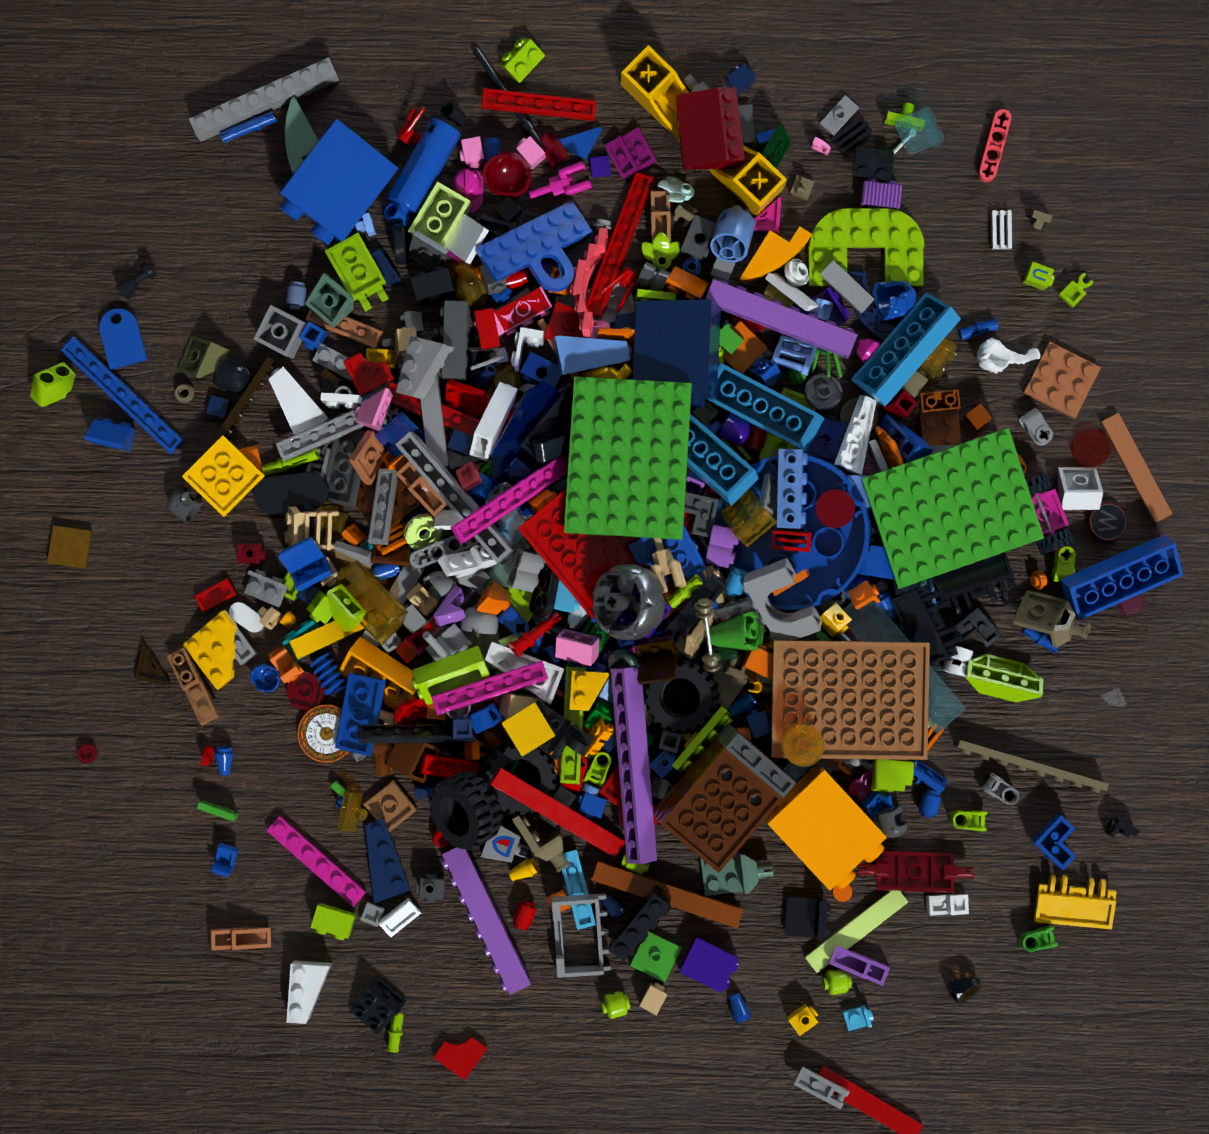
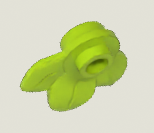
M659 232L654 238L653 244L648 242L642 243V252L646 259L653 262L656 269L666 270L670 267L672 259L678 256L680 245L679 242L670 243L668 237L663 232ZM660 257L666 259L664 264H659L658 260Z

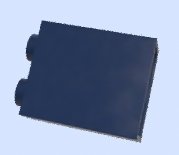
M712 299L637 301L633 380L692 383L690 408H704L705 399H717L721 308Z

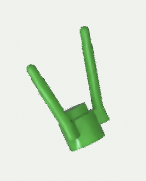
M817 347L811 373L815 372L820 351L826 357L827 377H830V354L832 353ZM833 353L838 376L841 378L842 373L838 355Z

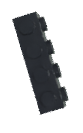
M655 885L610 940L608 951L623 962L628 956L631 958L637 950L636 946L639 943L642 944L648 937L649 930L656 928L662 914L665 916L671 908V895Z

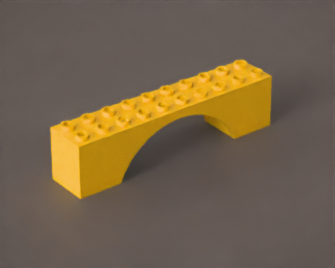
M648 45L621 72V86L680 142L675 96L689 92L681 82L676 71ZM743 145L745 161L738 169L708 170L755 216H758L784 189L787 179L763 155Z

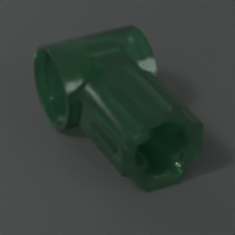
M705 643L701 647V664L705 663L702 661V656L705 655V653H709L707 643ZM712 646V652L721 655L720 662L739 658L738 649Z

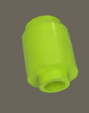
M626 852L621 863V867H624L626 871L641 876L643 872L647 873L650 862L644 864L627 863Z

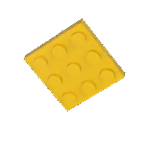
M223 435L182 475L223 517L265 476Z

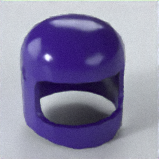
M730 412L726 421L717 431L716 436L729 441L734 446H741L749 438L751 426L749 422Z

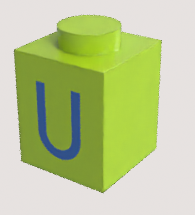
M1032 262L1028 266L1022 283L1044 291L1053 284L1055 278L1053 276L1054 269Z

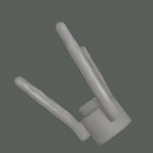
M481 347L468 348L469 351H492L489 353L490 360L471 366V370L489 364L497 367L504 362H508V355L504 347L484 350Z

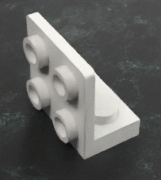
M521 327L520 333L516 332L515 347L517 351H513L511 359L515 372L520 371L524 343H527V346L532 348L543 346L544 331Z

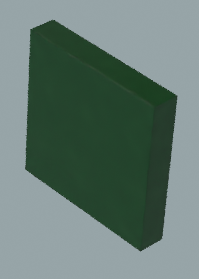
M777 125L761 154L776 169L792 142L783 125Z

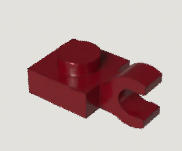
M553 131L540 136L542 143L547 148L544 152L552 168L557 167L568 158L560 140L556 141Z

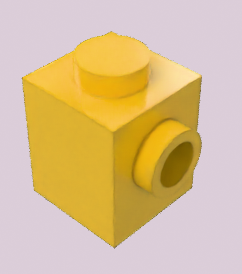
M837 603L820 616L822 619L821 626L832 638L837 633L842 635L849 628L847 624L852 620Z
M806 1004L787 1016L788 1021L799 1036L819 1023L816 1019L818 1016L817 1012L812 1006L808 1008Z

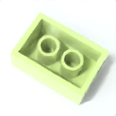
M437 182L408 232L412 236L415 231H418L445 247L463 214L467 215L471 209V201Z

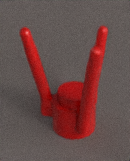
M424 107L420 109L408 126L415 112V108H412L402 128L398 131L397 137L407 146L411 143L415 145L423 134L422 132L415 137L416 132L412 128L424 112Z
M626 267L614 281L600 291V294L603 295L617 283L623 288L628 286L616 309L617 312L621 310L631 290L636 286L634 282L637 278L635 273Z

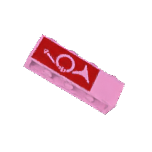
M542 287L494 312L499 337L504 334L510 336L517 332V327L521 325L527 327L534 322V318L538 316L543 318L550 314L549 310L552 309V305Z

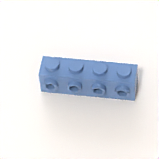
M779 449L777 528L801 529L803 524H806V512H803V504L806 505L807 493H803V487L807 485V473H804V465H807L808 454L804 453V449Z

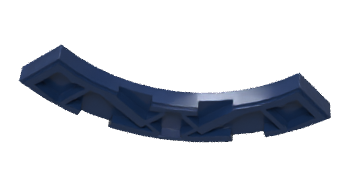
M847 271L868 292L866 272ZM872 303L861 314L852 306L862 325L882 343L896 328L881 318Z

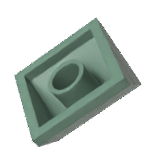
M324 273L305 304L329 325L335 327L353 310L354 297Z

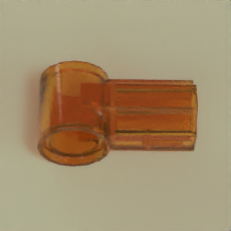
M374 743L373 755H375L376 776L393 775V769L384 764L393 743Z

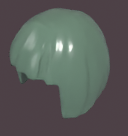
M617 649L608 658L610 671L614 668L639 666L638 656L629 649Z

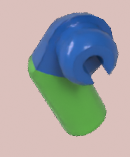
M336 780L330 787L337 793L336 807L344 809L349 804V791Z

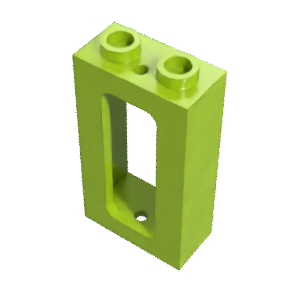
M479 646L413 669L414 678L411 679L414 688L417 689L420 700L424 699L426 704L430 705L433 703L431 698L433 695L489 678L491 675Z

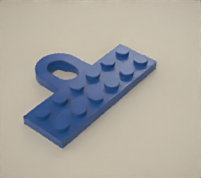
M570 201L477 247L475 251L495 283L528 267L541 287L548 291L560 292L571 284L574 277L573 265L562 249L591 235L592 230L574 202ZM552 258L557 262L558 278H552L544 271L541 265L542 259Z

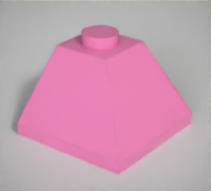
M384 388L364 401L361 407L358 406L354 416L356 422L380 431L393 397L391 391L388 388Z

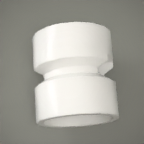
M956 646L958 654L944 660L942 671L966 677L967 663L971 660L973 651ZM953 660L961 661V665L953 664Z

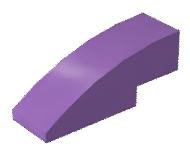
M837 945L829 961V964L881 986H883L890 970L888 965Z

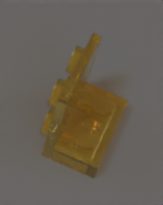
M750 488L732 506L729 505L721 511V515L733 534L746 547L777 523Z

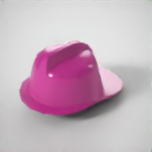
M464 168L458 171L453 181V191L471 201L472 207L468 213L478 210L483 202V177L474 168Z

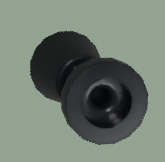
M145 261L140 265L142 271L133 279L129 277L116 285V288L127 300L131 298L139 288L138 284L147 276L150 279H154L157 276Z

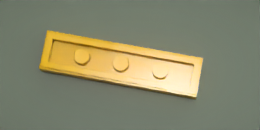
M363 618L358 626L345 632L336 621H333L289 641V644L298 660L367 628V624Z

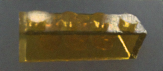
M358 560L340 569L334 587L343 584L361 604L366 613L360 624L383 645L403 625L408 611Z

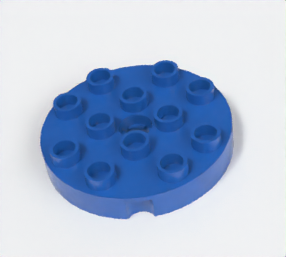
M778 455L762 459L753 464L751 467L755 469L759 479L732 506L722 497L718 503L714 524L738 529L737 533L740 534L739 543L734 545L733 550L736 553L735 562L726 569L730 572L731 570L733 571L734 567H738L749 573L788 558L796 574L807 568L810 573L808 577L774 596L773 592L768 595L770 603L777 609H805L813 605H820L822 602L838 595L856 577L869 549L871 535L870 518L860 491L842 470L823 459L808 455L807 465H804V473H807V485L803 487V493H807L806 505L803 504V512H806V524H803L802 532H812L810 552L771 549L772 529L780 530V528H777V516L770 517L759 511L758 507L764 475L770 473L778 478ZM828 490H844L854 500V517L850 523L843 527H827L817 517V500ZM776 534V537L783 538L782 534ZM801 536L800 539L807 540V536ZM775 542V545L806 547V544ZM743 590L742 593L751 598L750 595Z

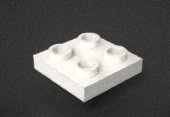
M346 386L338 387L335 393H321V401L325 406L332 409H340V406H345L349 410H354L358 406L361 407L363 403V398L360 395H354ZM342 391H348V392H349V394H340V393H341Z

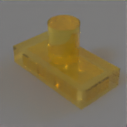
M344 791L337 830L356 832L358 820L364 821L367 818V811L360 808L362 793Z

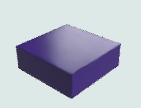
M609 156L590 158L592 178L611 176Z

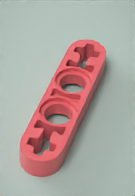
M1006 109L998 110L992 119L978 170V177L983 182H991L997 174L1011 123V114ZM1002 114L1004 115V119L1006 120L1002 123V126L1000 128L998 127L1000 119L997 117H1000ZM999 132L1002 135V140L999 142L994 141L992 134ZM989 150H994L997 153L995 160L988 158L987 152ZM988 164H995V166L991 165L989 173L992 175L985 177L983 171L987 169Z

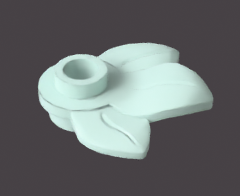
M667 176L666 180L658 183V187L670 192L668 196V201L683 202L684 200H689L694 195L692 186L688 183H683L676 177Z

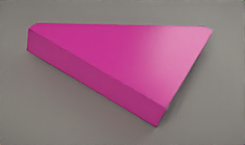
M780 197L756 216L754 232L768 233L772 231L775 234H779Z

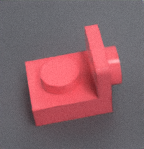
M472 461L456 470L461 487L465 492L482 483L479 475L481 469Z

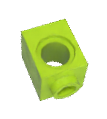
M319 591L306 609L311 613L309 615L311 619L317 623L321 621L326 624L333 615L327 595Z

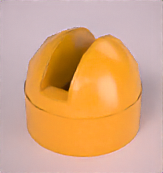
M288 611L279 623L285 627H292L296 623V617L292 612Z

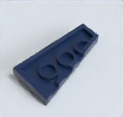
M384 817L367 823L365 828L374 903L407 892L411 888Z

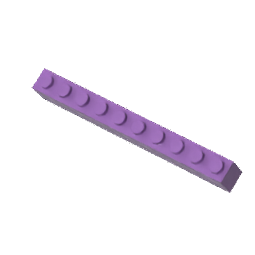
M638 666L611 669L627 863L644 864L657 861L643 687L637 681Z

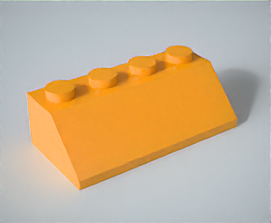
M359 637L350 648L338 671L346 679H348L349 672L386 680L382 702L394 710L406 698L415 695L417 692L411 679L414 678L413 671L362 637Z

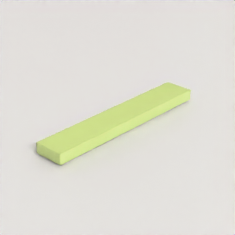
M900 891L887 892L805 956L806 960L818 973L829 964L836 945L849 949L906 905L908 901Z

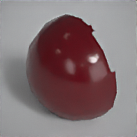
M508 151L492 155L484 165L482 172L484 183L488 189L496 195L500 194L503 196L517 197L524 194L529 188L532 179L531 171L526 161L519 154Z

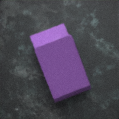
M454 585L433 615L437 625L443 626L462 621L466 617L464 610L459 608L464 601V595L460 587Z

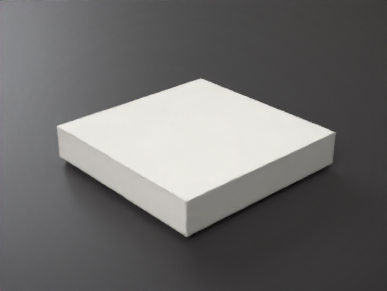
M463 214L445 248L466 263L471 264L476 255V248L481 246L489 230L471 217Z

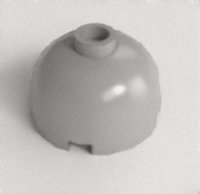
M441 570L432 572L423 578L424 585L428 584L430 587L428 592L439 602L438 606L442 604L454 585H459L452 576L447 577L444 571Z
M476 603V607H469L464 611L466 617L460 621L461 630L477 631L482 634L497 633V615L479 612L476 610L478 603Z

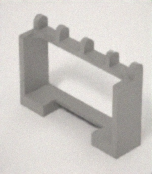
M605 893L552 897L557 978L604 975V971L611 970V965H603V954L610 953L608 951L609 948H602L601 935L609 934L608 929H601L600 917L608 915L606 910L600 911L599 900L606 899ZM595 903L599 965L565 967L561 906Z

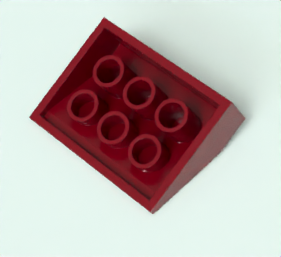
M717 87L676 95L675 103L683 169H738L745 161L736 87Z

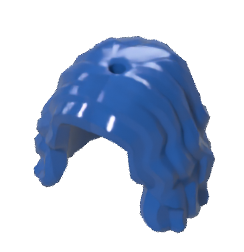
M907 281L874 283V302L876 310L879 311V315L883 320L894 319L895 317L900 318L908 314L915 306L917 294Z

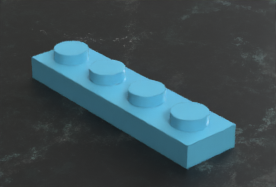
M577 849L564 852L565 858L570 863L569 866L562 870L568 895H587L588 890ZM591 904L571 905L577 930L596 925Z

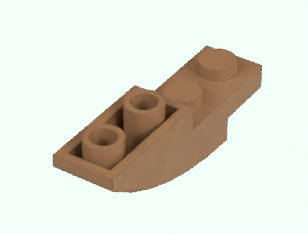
M183 647L168 655L167 658L182 690L185 691L200 725L203 726L218 718L219 714L213 704L214 700L187 650Z

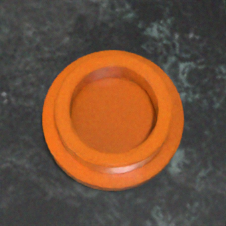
M1038 570L1033 571L1030 577L1031 585L1037 590L1047 585L1045 573Z

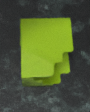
M64 362L33 375L30 397L41 407L64 399L66 394L72 390L76 374ZM62 366L66 369L67 376L58 375Z
M890 759L873 760L871 790L891 793L893 791L904 792L906 785H912L914 762Z

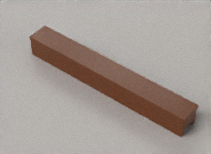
M600 860L597 861L594 873L591 876L592 881L644 898L657 885L671 895V907L739 928L743 912L742 907L643 874L641 876Z

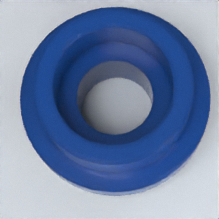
M688 258L683 262L682 270L697 276L701 271V263L696 258ZM689 264H694L696 268L690 270L688 266Z

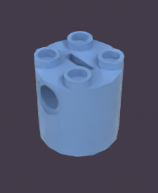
M737 205L722 211L718 217L710 244L712 253L720 260L729 263L743 260L748 253L756 220Z

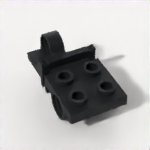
M537 700V706L556 735L538 748L546 754H550L553 751L550 757L554 760L558 759L566 746L578 754L584 755L595 738L577 727V725L571 724L570 720L564 718L562 714L552 707Z

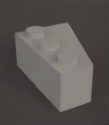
M410 336L396 392L424 400L436 380L435 376L440 368H443L445 365L444 361L448 354L452 353L454 347Z

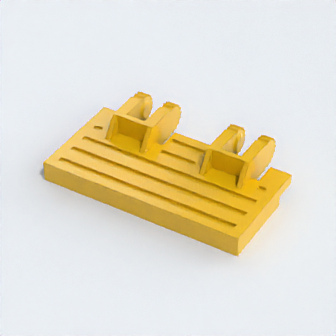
M1050 874L1048 885L1039 883L1034 913L1035 922L1112 929L1117 892L1116 890H1108L1107 897L1105 898V879H1100L1098 894H1093L1094 878H1088L1086 888L1069 886L1068 894H1066L1068 877L1066 875L1061 877L1059 890H1055V874Z

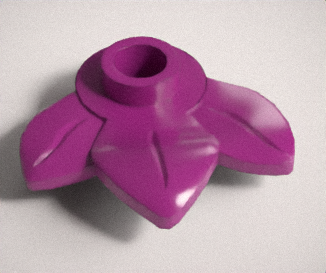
M865 771L860 776V779L852 781L849 785L848 794L857 795L860 805L872 792L871 783L866 782L868 779H872V771Z

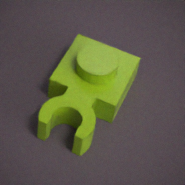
M1085 273L1078 277L1077 284L1072 280L1058 295L1071 308L1087 294L1083 289L1093 284V280L1087 284L1083 282Z

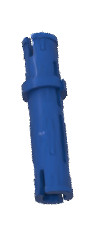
M271 110L258 117L255 115L252 119L219 133L223 142L226 143L252 131H260L262 127L276 123L277 119Z

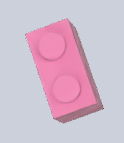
M563 629L556 637L555 657L561 658L564 661L580 663L583 666H591L599 656V637L568 629Z

